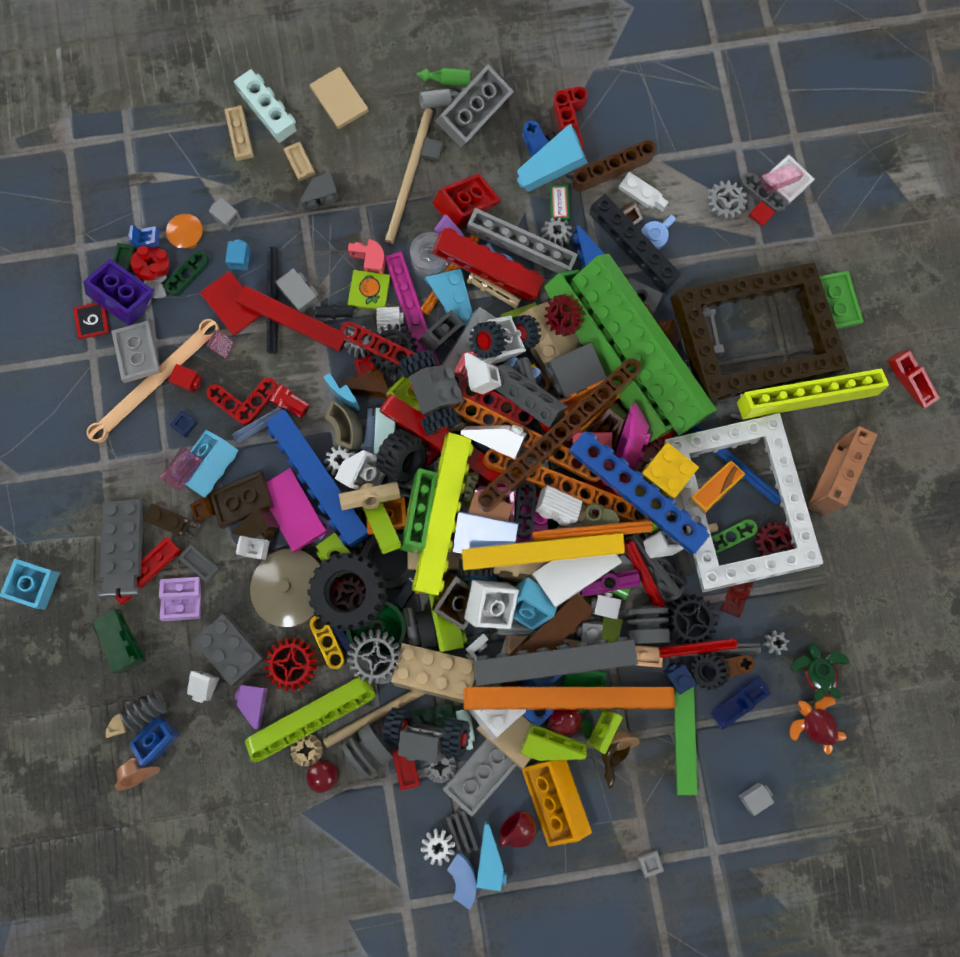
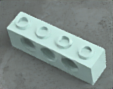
M250 69L234 80L237 91L278 143L296 132L295 119L290 113L287 115L280 100L276 101L273 91L270 87L266 88L264 86V81L259 74H255Z

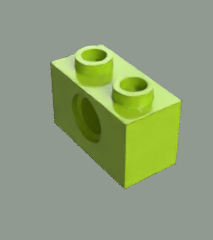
M335 532L316 546L319 550L316 554L322 561L330 559L335 552H340L341 554L350 553ZM348 573L341 574L338 577L342 579Z

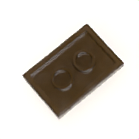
M262 471L209 493L221 529L243 521L257 508L270 509L274 507Z

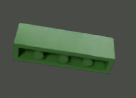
M419 468L414 475L400 550L420 554L425 548L437 472Z

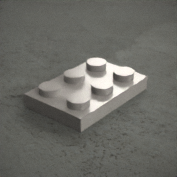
M149 321L111 331L121 380L124 383L161 373Z

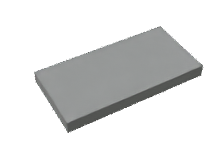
M485 739L442 790L473 817L517 765L489 740Z

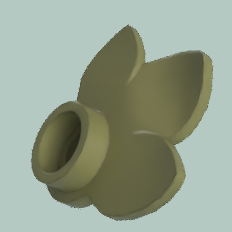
M592 503L586 509V518L582 521L581 527L613 524L620 521L618 515L613 510L605 509L601 504ZM595 509L599 511V515L597 517L593 516V511Z

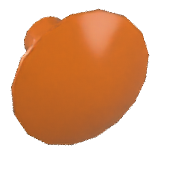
M180 214L169 221L166 235L172 245L178 248L193 249L202 237L203 226L195 216Z

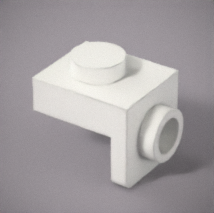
M239 536L236 554L248 558L266 560L270 541Z

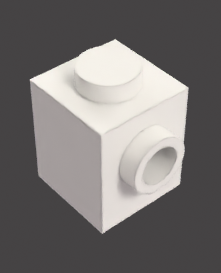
M607 592L601 593V595L595 594V597H592L590 601V606L594 609L591 613L617 619L621 600L612 598L613 594Z

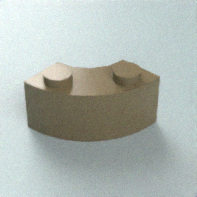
M331 400L325 419L330 421L335 429V443L349 449L361 450L363 429L359 417L348 405Z

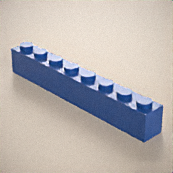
M285 409L266 421L269 427L267 429L268 434L272 439L276 437L279 442L276 445L281 453H287L289 456L287 462L292 469L297 468L299 471L297 476L302 484H308L310 487L307 490L313 500L315 498L318 499L320 504L317 506L323 515L326 513L331 519L328 522L334 530H339L341 535L338 537L344 546L348 544L351 548H354L370 537L371 534L368 535L366 527L353 508L342 511L339 494L342 492Z

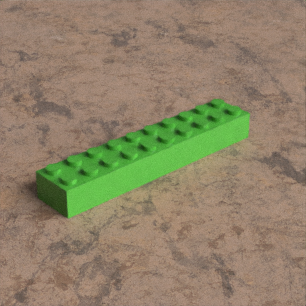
M610 254L597 255L572 280L627 360L633 358L640 362L641 370L638 377L677 434L681 435L717 411V409Z
M577 269L558 273L544 288L552 300L554 296L561 294L573 295V300H579L577 305L583 306L580 312L584 313V316H581L580 319L584 323L578 324L581 329L575 331V334L583 346L592 343L604 373L608 377L627 359L572 280L580 271ZM626 368L628 372L635 373L633 368ZM639 377L622 391L619 397L621 404L629 412L632 403H637L648 423L649 429L647 433L651 434L649 443L674 430ZM613 380L617 386L621 385L620 381Z

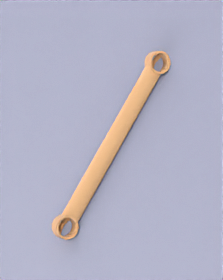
M212 319L203 320L199 325V329L160 365L161 373L148 376L98 423L91 424L87 428L88 438L95 443L106 441L109 432L171 375L176 364L182 365L203 344L219 335L220 330L216 322ZM215 325L216 328L214 333H212L211 335H205V332L211 326ZM99 430H104L101 438L93 439V436Z

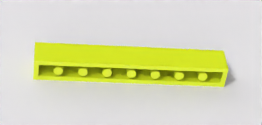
M876 369L745 392L737 401V405L742 419H749L878 396L889 384L883 369Z
M453 433L445 435L437 470L438 475L425 548L419 554L412 591L430 595H439V592L443 591V572L447 571L449 563L446 560L447 553L451 552L453 541H450L451 534L455 532L457 521H454L455 515L459 513L461 502H458L459 496L464 492L465 483L463 478L464 475H467L469 469L467 459L473 451L472 439Z

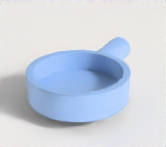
M670 215L663 223L657 221L649 222L642 228L641 232L657 249H661L668 240L669 233L667 228L676 221V218Z

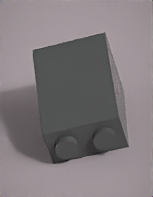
M592 343L545 363L547 366L545 368L546 373L555 384L553 389L561 399L607 378Z

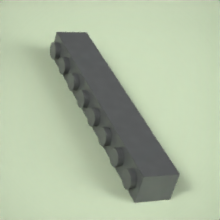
M628 637L616 638V642L608 643V640L596 641V645L589 646L588 642L578 643L576 648H569V645L557 646V650L549 651V647L539 648L537 653L530 654L529 650L518 651L515 656H509V653L497 654V658L489 659V655L479 656L477 661L472 662L475 686L634 666L638 664L634 640H628Z

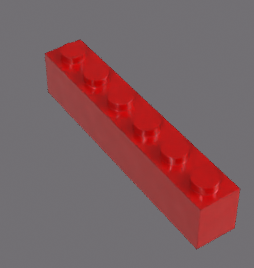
M444 227L439 232L431 252L529 302L537 298L544 277L540 276L538 272L524 268L521 263L508 260L503 254H496L490 251V248L474 243L469 237L458 235L451 228Z

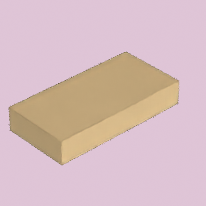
M300 141L284 148V152L299 182L316 175Z

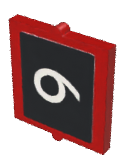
M87 303L85 306L73 308L79 340L89 337L96 338V336L110 333L104 307L98 303Z

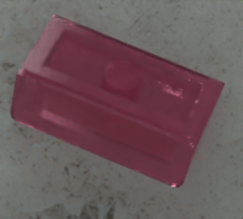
M791 164L762 175L759 178L766 192L769 193L800 181L803 174Z

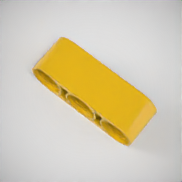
M314 616L310 620V628L327 665L332 669L342 668L346 663V656L333 628L329 625H324L322 629L318 630L315 623L320 618ZM330 636L333 639V644L331 647L326 648L323 641L326 637ZM336 654L341 657V663L337 666L333 665L331 661L332 657Z

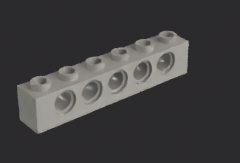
M477 208L474 209L467 225V233L556 273L571 271L578 255Z

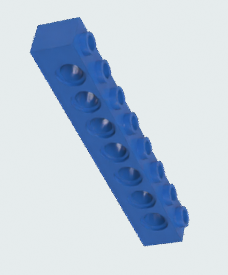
M584 431L569 449L568 453L646 518L651 520L687 552L696 554L710 536L707 532V527L700 522L696 523L691 519L692 515L686 510H680L676 507L677 503L669 496L664 497L660 493L661 490L655 484H649L644 480L645 476L637 470L634 472L629 468L630 464L625 459L617 458L609 446L600 444L596 435L592 432L587 433ZM588 449H596L598 456L595 458L589 456ZM604 461L612 462L613 469L611 471L604 468ZM621 473L628 476V483L624 484L620 481L619 475ZM636 486L643 488L644 495L642 497L636 495ZM652 499H656L659 502L658 510L651 507ZM668 512H672L675 515L673 523L669 522L666 518ZM684 525L690 527L691 532L688 536L682 532Z

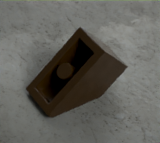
M257 508L231 532L235 535L267 540L275 535L280 526L270 509Z

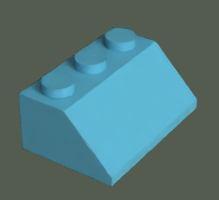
M205 430L173 477L205 498L213 490L217 480L223 476L225 469L235 459L239 450L217 435Z

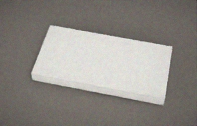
M617 554L550 561L532 575L556 608L620 565L622 561Z

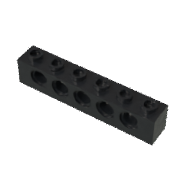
M606 194L591 205L589 213L591 217L662 292L666 291L677 281L681 273Z

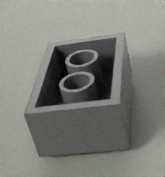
M222 614L193 640L195 645L231 686L237 685L266 659L229 615Z

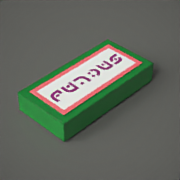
M550 185L551 218L553 217L557 221L560 217L561 222L565 220L569 222L568 185Z

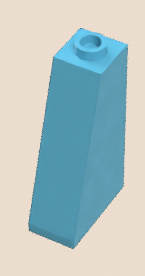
M571 124L565 127L517 170L519 175L517 181L521 188L524 187L528 192L588 163L577 134Z

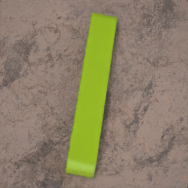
M360 676L248 737L245 744L251 761H262L370 702L375 697V692L372 685L368 683V677L362 682Z

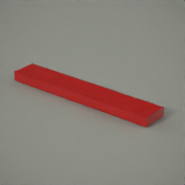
M244 285L236 300L237 304L337 352L340 351L345 341L339 330Z

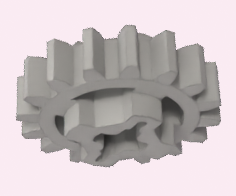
M720 181L719 186L715 184L710 189L709 196L706 199V202H708L707 209L712 208L710 214L716 213V219H719L721 216L723 221H726L727 217L732 221L735 216L738 218L741 212L745 210L747 200L744 198L747 194L741 193L743 187L737 188L736 182L731 185L730 181H728L724 185L723 181Z

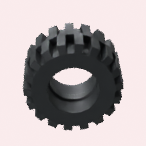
M406 430L394 431L393 434H389L379 447V452L376 455L378 470L398 483L411 481L419 468L422 469L426 462L428 454L426 452V443Z

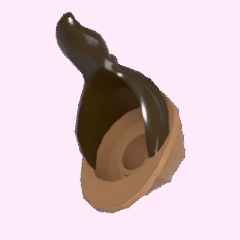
M623 730L616 731L606 754L602 753V760L605 764L604 778L608 789L612 788L615 782V767L627 757L630 749L640 743L638 738L630 737Z

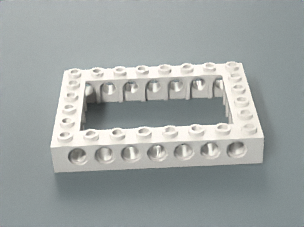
M780 413L665 439L664 445L668 442L691 460L690 457H698L699 454L712 451L716 453L721 449L729 447L733 449L738 445L747 443L755 444L763 437L766 446L765 453H768L771 463L770 470H773L776 481L775 488L779 491L780 505L783 507L787 519L785 523L786 526H789L791 533V544H794L795 547L793 550L719 566L706 515L690 501L691 497L699 490L694 473L681 492L685 510L692 515L691 519L696 523L700 522L706 526L707 532L710 534L696 554H693L702 593L816 568L823 564ZM685 525L687 535H689L691 532L690 527Z

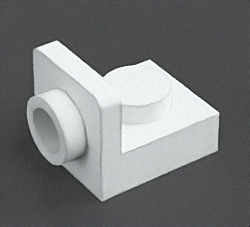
M482 634L466 648L468 653L465 656L469 660L477 661V656L474 652L477 650L480 653L488 646L486 642L489 639Z

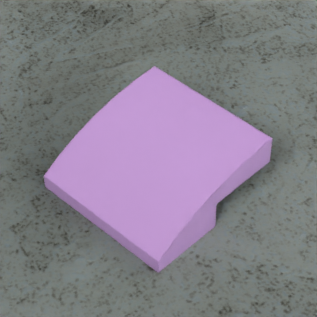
M200 577L160 579L161 621L201 619Z

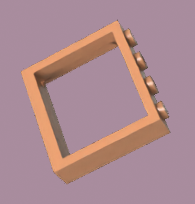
M858 426L835 441L807 504L808 509L824 516L847 506L877 438V434ZM838 446L843 447V451L838 450ZM836 492H839L838 497H834Z

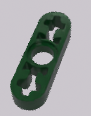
M202 251L194 252L166 281L165 289L171 296H180L208 267L209 259ZM197 258L202 259L203 262H202V263L197 262L196 259H197ZM185 270L192 271V275L189 278L182 277ZM177 285L178 289H172L171 286Z

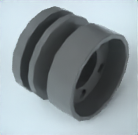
M640 606L627 610V616H636L635 620H627V623L637 626V629L628 631L629 640H634L635 644L670 642L669 629L660 628V624L668 622L669 618L659 617V614H667L668 608Z
M371 724L366 725L358 732L362 740L360 743L351 737L349 740L353 748L347 742L341 746L350 765L365 779L371 776L369 769L374 773L378 771L374 761L377 760L384 766L394 758V754L387 743Z

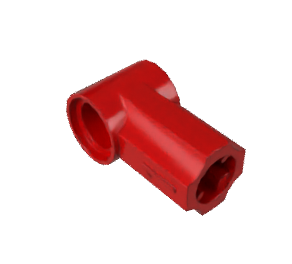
M279 384L269 399L277 407L286 409L299 418L305 416L310 407L307 402L295 396L291 390Z

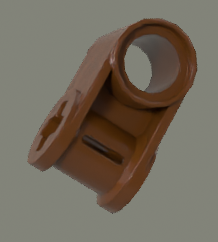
M748 655L726 657L723 659V661L727 660L728 662L725 665L726 668L730 667V671H727L730 674L729 678L749 673L755 667L754 659ZM743 660L748 661V665L745 667L740 666Z

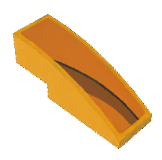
M730 461L691 497L690 501L705 514L745 476V473Z

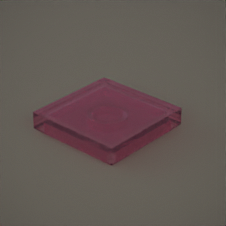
M181 447L160 476V479L176 490L181 491L202 459Z

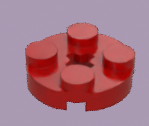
M138 247L130 260L132 271L142 280H157L156 277L165 276L170 268L166 251L155 247Z

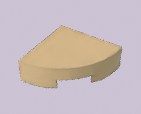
M120 714L114 716L106 729V738L128 732Z

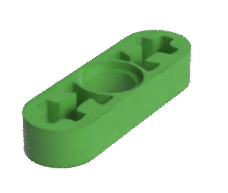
M747 519L712 536L714 543L719 540L723 542L716 547V554L755 535L758 529L757 524L753 520ZM745 524L747 526L751 525L750 533L748 531L742 534L739 533L740 530L746 527ZM727 532L735 534L736 540L734 542L727 541Z

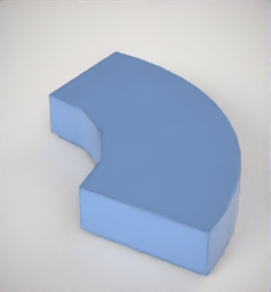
M458 851L448 866L447 871L453 876L456 883L453 899L470 910L477 893L476 877L471 863Z

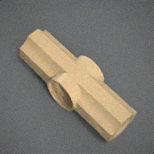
M397 482L379 486L366 483L359 490L339 494L342 511L362 506L366 509H374L380 502L400 498Z

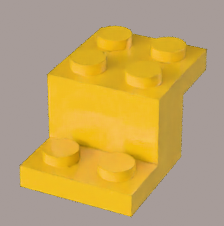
M667 442L641 473L645 476L644 480L649 484H655L661 490L660 493L664 497L669 496L675 499L699 466ZM636 486L635 493L642 497L644 490L642 487ZM652 499L651 507L658 510L659 502L656 499Z

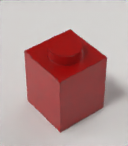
M176 364L168 381L173 386L194 394L195 390L201 385V376L194 370Z

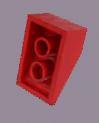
M478 173L440 188L432 204L442 216L447 215L458 228H462L468 225L475 208L487 212L500 203L501 200Z

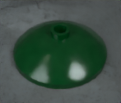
M385 600V607L378 614L379 617L366 627L357 630H346L347 638L350 643L358 644L354 638L357 636L362 640L361 632H364L367 637L369 636L370 629H372L373 635H376L377 630L373 628V625L378 623L380 624V636H383L384 632H388L386 639L388 640L393 636L394 641L391 644L398 643L400 647L406 633V623L403 614L393 603ZM360 603L359 605H357L353 610H355V609H357L359 606H361L362 603ZM374 641L364 644L359 651L371 649ZM380 642L379 650L382 653H386V655H391L389 648ZM376 648L372 655H369L371 656V658H379L376 653Z

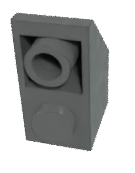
M331 173L312 178L301 198L304 211L314 210L324 204L330 205L339 200Z

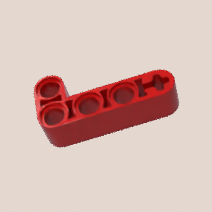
M577 86L555 93L553 111L559 133L571 124L584 151V144L575 111L582 110L585 107L588 92L584 87Z

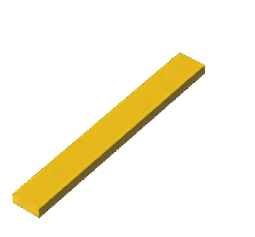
M622 532L461 549L463 570L625 553Z

